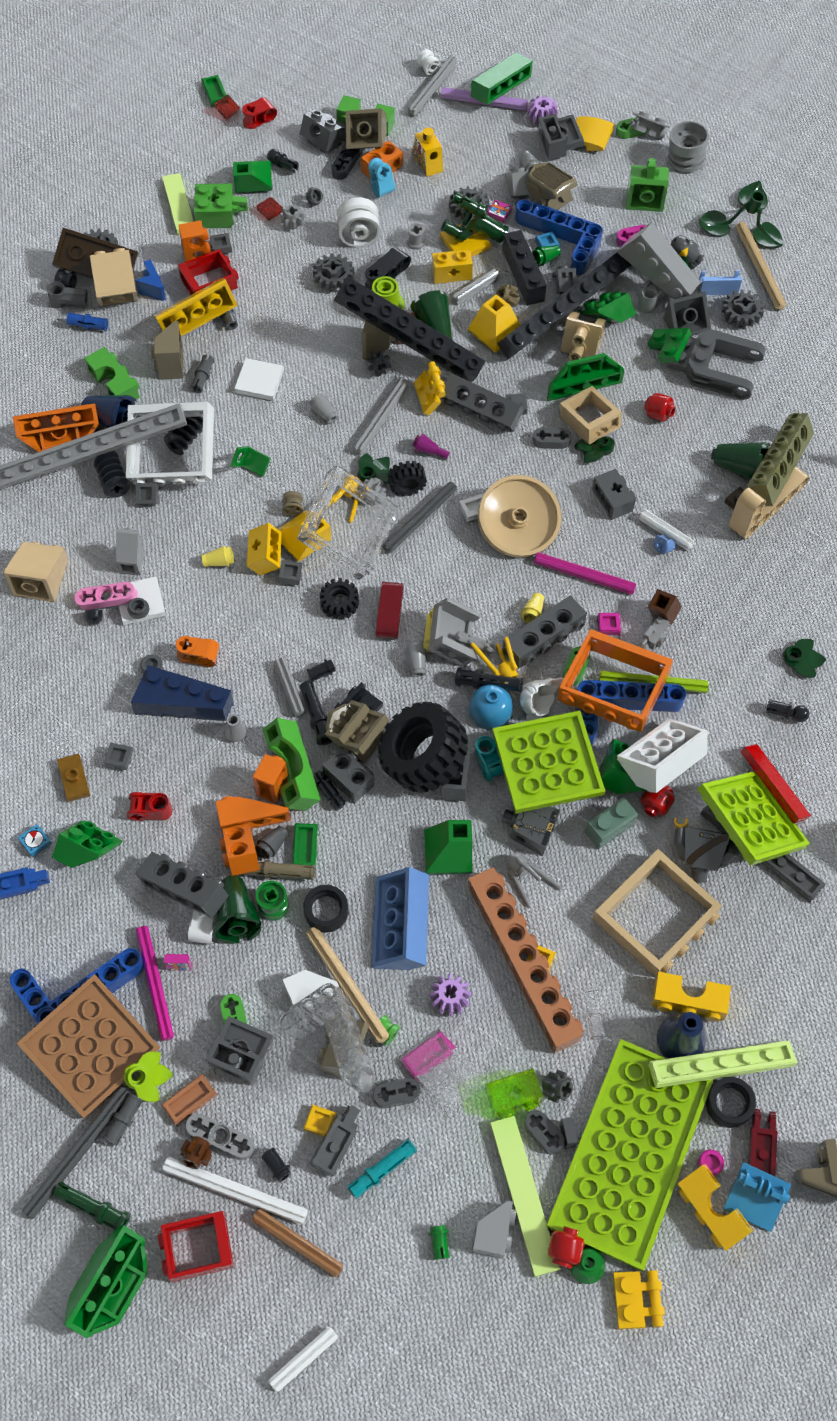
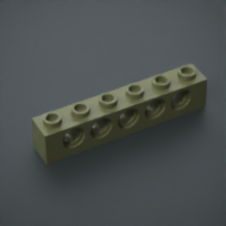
M808 413L788 415L747 485V488L752 489L766 500L765 506L774 505L814 435Z

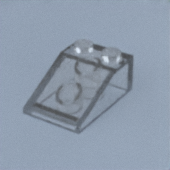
M438 1028L399 1058V1061L419 1083L420 1087L446 1119L487 1084V1081L475 1066Z

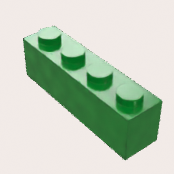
M518 53L511 55L472 80L471 97L486 105L490 104L531 77L533 60Z

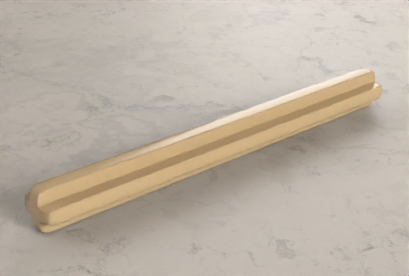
M741 221L736 225V230L775 309L782 310L786 306V302L747 224Z
M315 927L310 928L306 932V936L361 1020L369 1023L368 1030L377 1043L385 1042L389 1038L388 1032L321 931Z

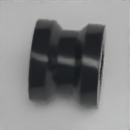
M59 269L56 272L54 282H60L64 287L75 288L77 275L76 273H66L65 270Z

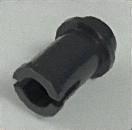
M324 659L323 663L306 669L310 680L314 682L328 674L333 675L336 669L331 659Z
M274 1147L262 1155L261 1158L273 1173L272 1178L280 1183L291 1175L290 1166L283 1162Z

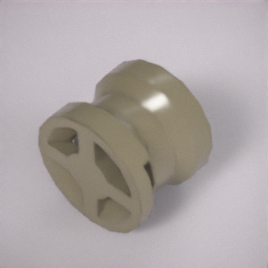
M289 491L283 494L282 501L284 505L282 506V512L290 517L301 514L303 512V506L301 505L303 502L302 494L296 491Z

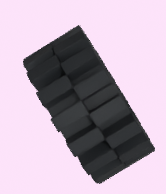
M406 461L405 464L400 462L399 466L395 464L393 469L390 468L389 473H387L390 490L397 496L400 494L404 497L406 494L412 496L413 492L417 494L419 493L418 490L422 491L423 487L427 485L424 467L419 462L416 464V461H412V463Z
M338 578V582H335V579H331V584L327 581L325 587L322 586L320 592L322 611L326 612L328 617L333 615V619L336 620L337 616H340L341 620H343L344 615L349 618L351 617V612L355 614L356 608L359 606V594L353 582L349 584L348 579L342 582V578ZM343 594L348 599L344 603L337 604L332 602L331 598L334 595Z

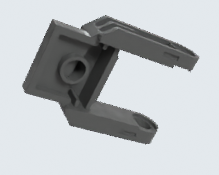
M709 329L699 333L697 338H689L678 363H667V368L685 372L692 386L746 400L751 397L754 388L753 383L741 377L709 369L713 352L741 360L747 359L757 362L763 360L766 348L759 342ZM750 351H757L759 354H753ZM739 387L745 388L747 391H742Z

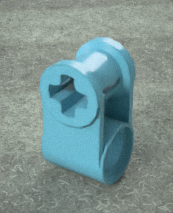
M373 158L369 162L368 170L372 191L379 198L394 191L395 183L391 166L383 163L380 158Z

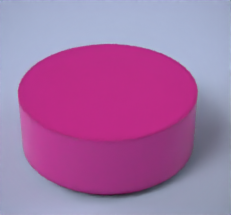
M706 1150L698 1158V1168L706 1164L713 1175L717 1176L724 1168V1159L718 1151Z

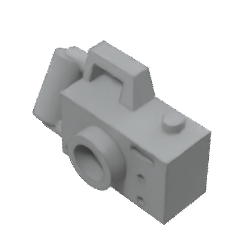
M658 616L645 633L643 640L639 643V647L651 652L654 651L657 645L661 647L666 640L667 635L665 633L670 622Z

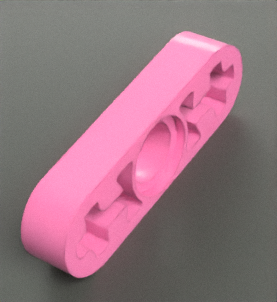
M130 582L87 587L77 591L75 602L83 610L124 605L137 598L138 592ZM105 592H111V596L107 600H101Z

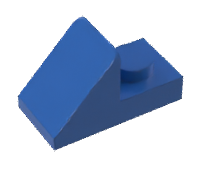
M151 259L144 261L145 270H142L144 277L135 281L138 293L161 301L166 300L164 286Z

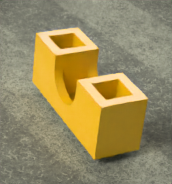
M658 971L654 981L651 1006L657 1007V1010L662 1012H671L672 1010L681 1012V1014L693 1012L699 1016L706 1017L705 1019L711 1022H719L725 1019L729 1008L730 985L707 981L702 988L701 996L690 997L682 989L683 976Z
M706 1164L700 1166L677 1183L681 1188L678 1191L686 1203L691 1202L697 1210L694 1214L703 1226L707 1224L712 1231L710 1236L718 1248L723 1247L727 1251L754 1231L738 1208L728 1215H721L714 1211L711 1206V1196L714 1191L721 1187V1184Z

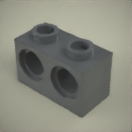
M344 748L338 750L322 764L323 772L327 775L328 779L354 804L374 787L373 772L367 766L363 767L358 762L357 757L352 752H347ZM341 764L347 765L345 769L337 768ZM355 779L363 780L360 784L353 783Z

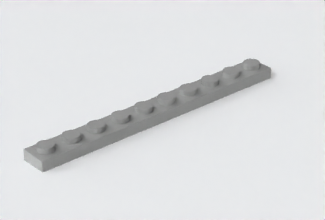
M178 403L0 465V490L185 426L187 422L183 407Z

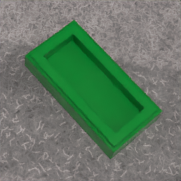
M218 75L201 79L211 107L229 104L228 97Z
M295 823L292 864L315 865L316 870L318 824Z

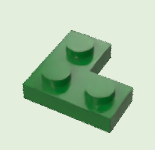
M689 328L655 329L648 345L650 349H661L657 357L660 363H678L692 333Z

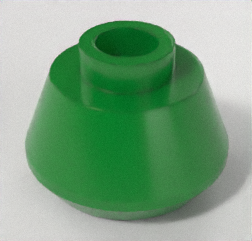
M585 1246L580 1263L573 1265L570 1271L573 1277L580 1283L593 1284L603 1276L605 1261L599 1251Z

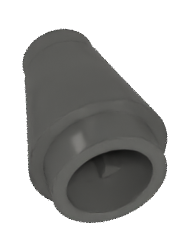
M278 826L259 839L255 846L257 853L264 859L275 857L288 836L287 830L282 826Z

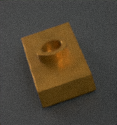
M80 754L57 759L67 801L71 802L91 796Z

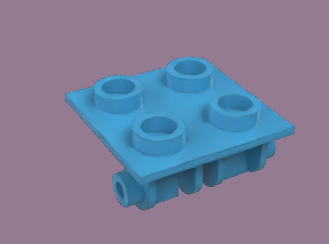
M743 1162L723 1210L731 1213L738 1208L748 1222L771 1232L783 1204H787L790 1194L788 1192L792 1184Z

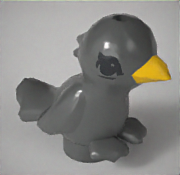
M681 235L673 238L670 245L688 264L691 270L704 261V255L700 254L698 250L699 245L696 242Z

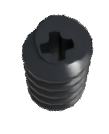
M202 416L185 417L187 425L168 431L165 434L164 442L173 453L183 455V450H187L188 445L193 443V439H196L198 434L203 431Z
M116 451L107 452L96 456L94 459V466L101 481L104 494L112 498L123 496L129 490L128 481Z

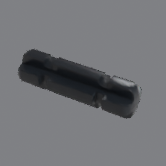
M317 771L313 775L315 783L319 784L318 787L326 799L331 801L330 804L333 809H342L346 804L342 796L339 797V792L332 782L327 780V775L323 771Z

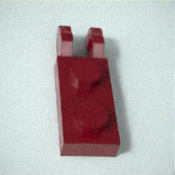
M755 1109L752 1115V1128L750 1129L748 1164L776 1177L778 1131H776V1112L769 1111L767 1129L760 1128V1109Z

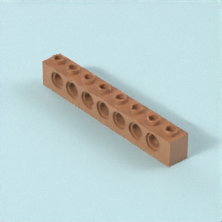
M494 867L468 878L467 887L555 1054L580 1042L583 1036L582 1032H584L580 1021L574 1019L571 1014L572 1007L567 997H562L559 991L561 989L556 976H551L546 957L540 955L537 950V940L533 934L528 933L526 919L522 913L518 914L515 908L516 901L511 893H507L502 874H497ZM493 892L496 893L499 896V898L490 899L487 896V894ZM506 913L510 918L503 920L498 917V914ZM516 933L520 936V939L515 941L510 939L508 935ZM521 954H530L532 959L526 962L521 960L519 956ZM532 975H539L543 981L536 983L530 977ZM550 996L553 998L554 1003L546 1004L542 1001V997ZM560 1017L565 1021V1025L557 1026L553 1019Z

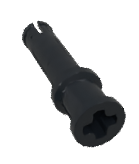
M458 667L455 674V685L459 687L467 685L473 686L474 689H479L490 684L505 690L521 692L523 688V678L485 674L480 669L471 671ZM493 681L507 682L508 684L498 683V682H493Z
M305 681L299 687L311 716L310 726L315 730L317 736L316 743L318 745L330 744L333 741L325 735L327 715L323 713L313 682Z

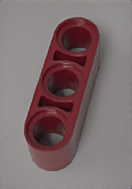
M382 581L376 625L377 638L398 639L404 583Z

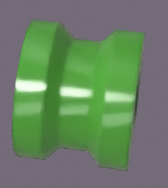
M384 1015L379 1020L389 1034V1038L381 1043L386 1047L394 1040L401 1027L398 1024H392L390 1018Z

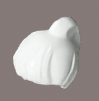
M563 678L534 680L524 684L520 694V705L524 712L541 717L549 714L555 699V693L559 690Z

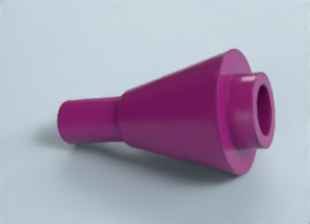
M423 433L421 436H416L412 445L415 447L414 452L436 454L445 459L450 454L449 451L438 447L435 442Z

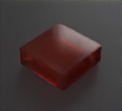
M229 94L214 105L225 120L229 119L240 109Z
M272 197L256 205L257 211L268 221L282 213L283 209Z

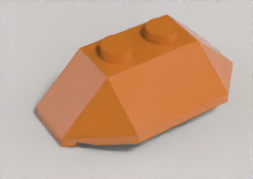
M95 403L12 416L16 437L37 452L92 434L99 425Z

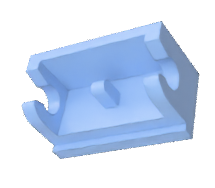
M735 270L734 276L704 277L706 271H701L698 278L701 282L699 284V292L706 291V295H732L735 290L739 293L742 277L739 276L740 270Z

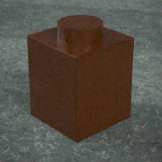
M657 589L648 605L653 618L657 619L660 616L669 621L670 625L673 624L682 608L677 596Z

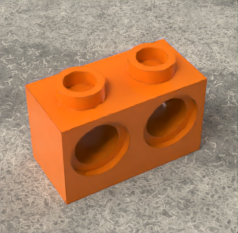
M389 140L384 143L383 147L375 148L361 157V172L369 179L371 178L368 165L373 158H380L383 163L389 164L392 173L403 166V152Z
M201 220L178 225L185 262L211 252L209 242H206L209 239L207 228H203Z
M265 754L253 775L256 796L275 804L278 803L282 795L280 788L288 781L286 762L281 757Z
M250 823L222 828L224 838L220 839L222 853L227 852L222 855L225 868L230 867L231 875L235 876L260 870Z

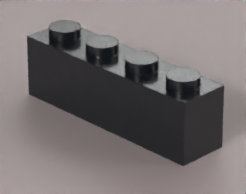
M522 230L504 233L502 251L526 305L544 302L547 285Z

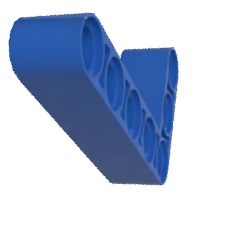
M525 199L518 201L516 204L515 221L517 224L544 234L553 232L556 238L576 244L572 253L570 268H576V275L578 276L587 272L601 244L603 228L599 224Z
M584 680L579 683L577 690L587 692L593 697L627 710L643 711L656 683ZM665 684L652 711H679L683 707L686 698L685 688L678 684ZM605 693H609V694H611L612 696H611V697L606 696ZM627 694L633 695L634 698L628 697ZM671 697H677L679 700H674ZM575 707V711H581L586 730L591 734L588 737L592 746L598 731V716L595 714L584 715L582 709Z
M134 948L125 949L51 1002L31 973L26 969L15 970L10 976V984L36 1023L39 1024L94 974L111 993H114L143 971V959L138 950ZM130 959H138L135 965H126ZM110 973H117L115 979L111 981L106 980ZM28 979L25 986L18 987L21 980ZM41 997L38 1005L31 1006L33 999Z

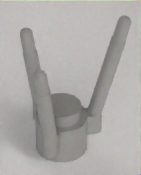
M520 852L515 853L507 861L506 865L510 868L507 873L513 879L527 907H530L531 903L517 875L522 877L529 873L537 881H541L542 877L558 890H562L560 884L540 870Z

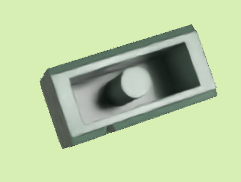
M622 798L615 805H612L587 822L585 833L595 846L600 849L635 825L638 814L628 801Z

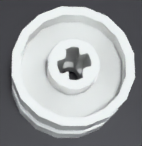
M359 197L346 200L339 206L337 221L339 237L343 243L357 248L371 245L378 239L380 224L378 209L375 203L369 199Z

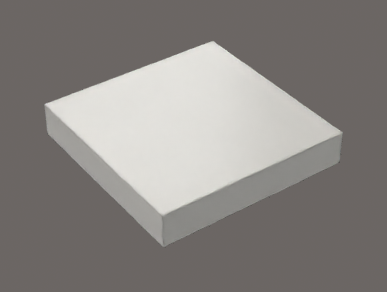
M246 358L235 386V393L274 401L284 372V366Z
M157 576L130 582L138 592L137 598H142L148 602L150 611L146 617L135 619L128 613L127 608L129 604L119 605L123 625L166 616Z

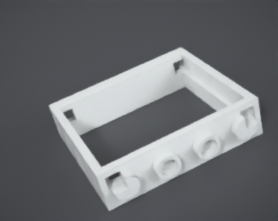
M208 402L180 403L185 417L203 416L202 471L139 474V441L127 446L126 479L131 481L133 485H136V483L165 485V482L182 485L185 484V481L204 484L205 481H212L214 408ZM178 403L128 405L127 421Z

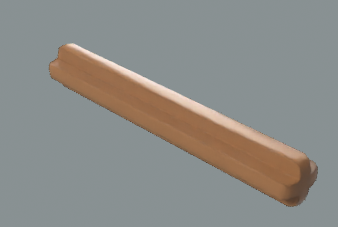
M259 1209L254 1214L252 1220L255 1224L333 1277L339 1276L343 1269L342 1263L263 1210Z

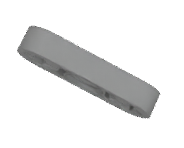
M193 1114L186 1122V1130L192 1138L194 1136L201 1137L207 1140L211 1147L239 1160H247L254 1154V1142L246 1134L202 1114ZM201 1120L203 1127L210 1130L208 1139L204 1138L207 1135L205 1131L198 1129L197 1132H194L192 1124L198 1123ZM218 1130H224L228 1134L227 1140L222 1144L215 1143L213 1140V1136ZM233 1135L236 1136L234 1141L239 1144L247 1141L249 1150H244L240 1154L239 1148L231 1144Z

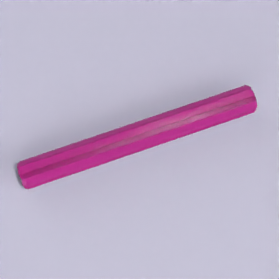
M537 552L534 563L627 594L632 595L636 589V583L541 552Z
M141 926L136 928V936L143 959L160 1038L162 1041H167L174 1038V1033L150 932L147 926Z

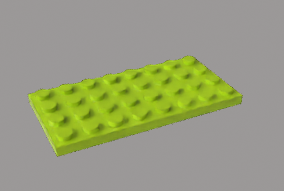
M620 1039L546 1227L552 1231H562L563 1226L578 1230L577 1236L584 1239L585 1246L591 1247L606 1256L643 1272L714 1079L655 1088L648 1065L650 1061L666 1058Z

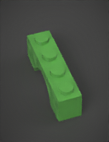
M276 718L262 730L268 749L275 752L286 762L288 781L280 788L284 804L288 809L306 811L321 799L296 721Z

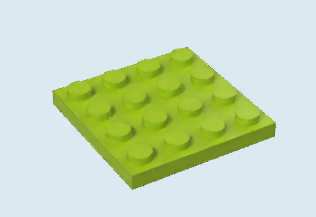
M581 711L492 729L515 814L605 795V788Z
M755 771L703 783L697 788L703 801L708 804L717 821L724 827L729 838L735 843L750 866L803 850L810 844Z

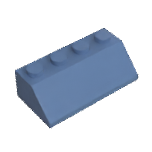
M407 867L376 877L372 968L411 970L426 966L429 874Z

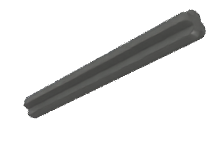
M452 481L448 482L384 543L383 549L389 554L392 553L457 490V486Z

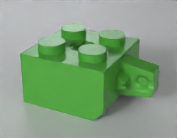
M648 158L647 166L631 165L626 192V209L663 212L668 190L669 168L656 167V159Z
M232 183L195 184V221L201 220L203 228H230L234 225L235 212L248 211L247 197L234 196Z

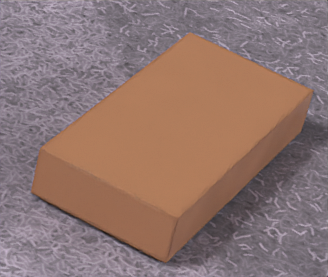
M201 1074L166 1100L161 1106L174 1124L178 1126L216 1097L217 1093L204 1075Z

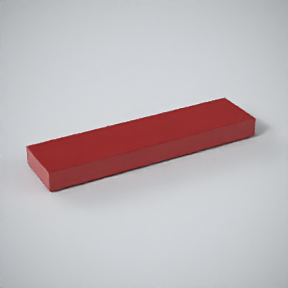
M758 744L746 746L740 751L794 824L805 821L811 816Z

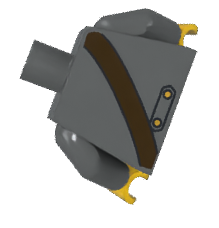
M677 817L674 818V846L679 858L685 861V865L695 867L694 881L707 883L709 870L719 871V868L727 867L737 856L739 849L729 838L728 834L689 827L687 818H685L684 824H678Z

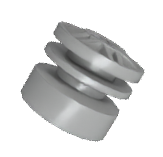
M683 121L672 128L669 138L668 163L673 169L688 173L697 171L704 166L709 139L706 127L699 122Z

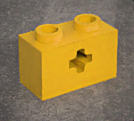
M470 249L432 253L431 270L434 284L472 280L473 262Z
M270 523L251 529L248 533L247 567L260 576L280 568L282 532Z

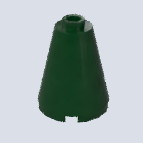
M440 290L429 291L419 296L420 300L416 303L413 300L410 307L411 311L415 312V317L452 340L449 299L446 292L441 294Z
M770 443L718 444L717 448L714 447L712 450L711 459L714 460V464L751 480L766 455L767 447L770 446Z
M237 875L226 876L221 882L224 884L223 889L229 896L215 914L214 934H216V938L224 943H240L239 939L246 937L247 941L252 940L262 930L258 913L244 880Z

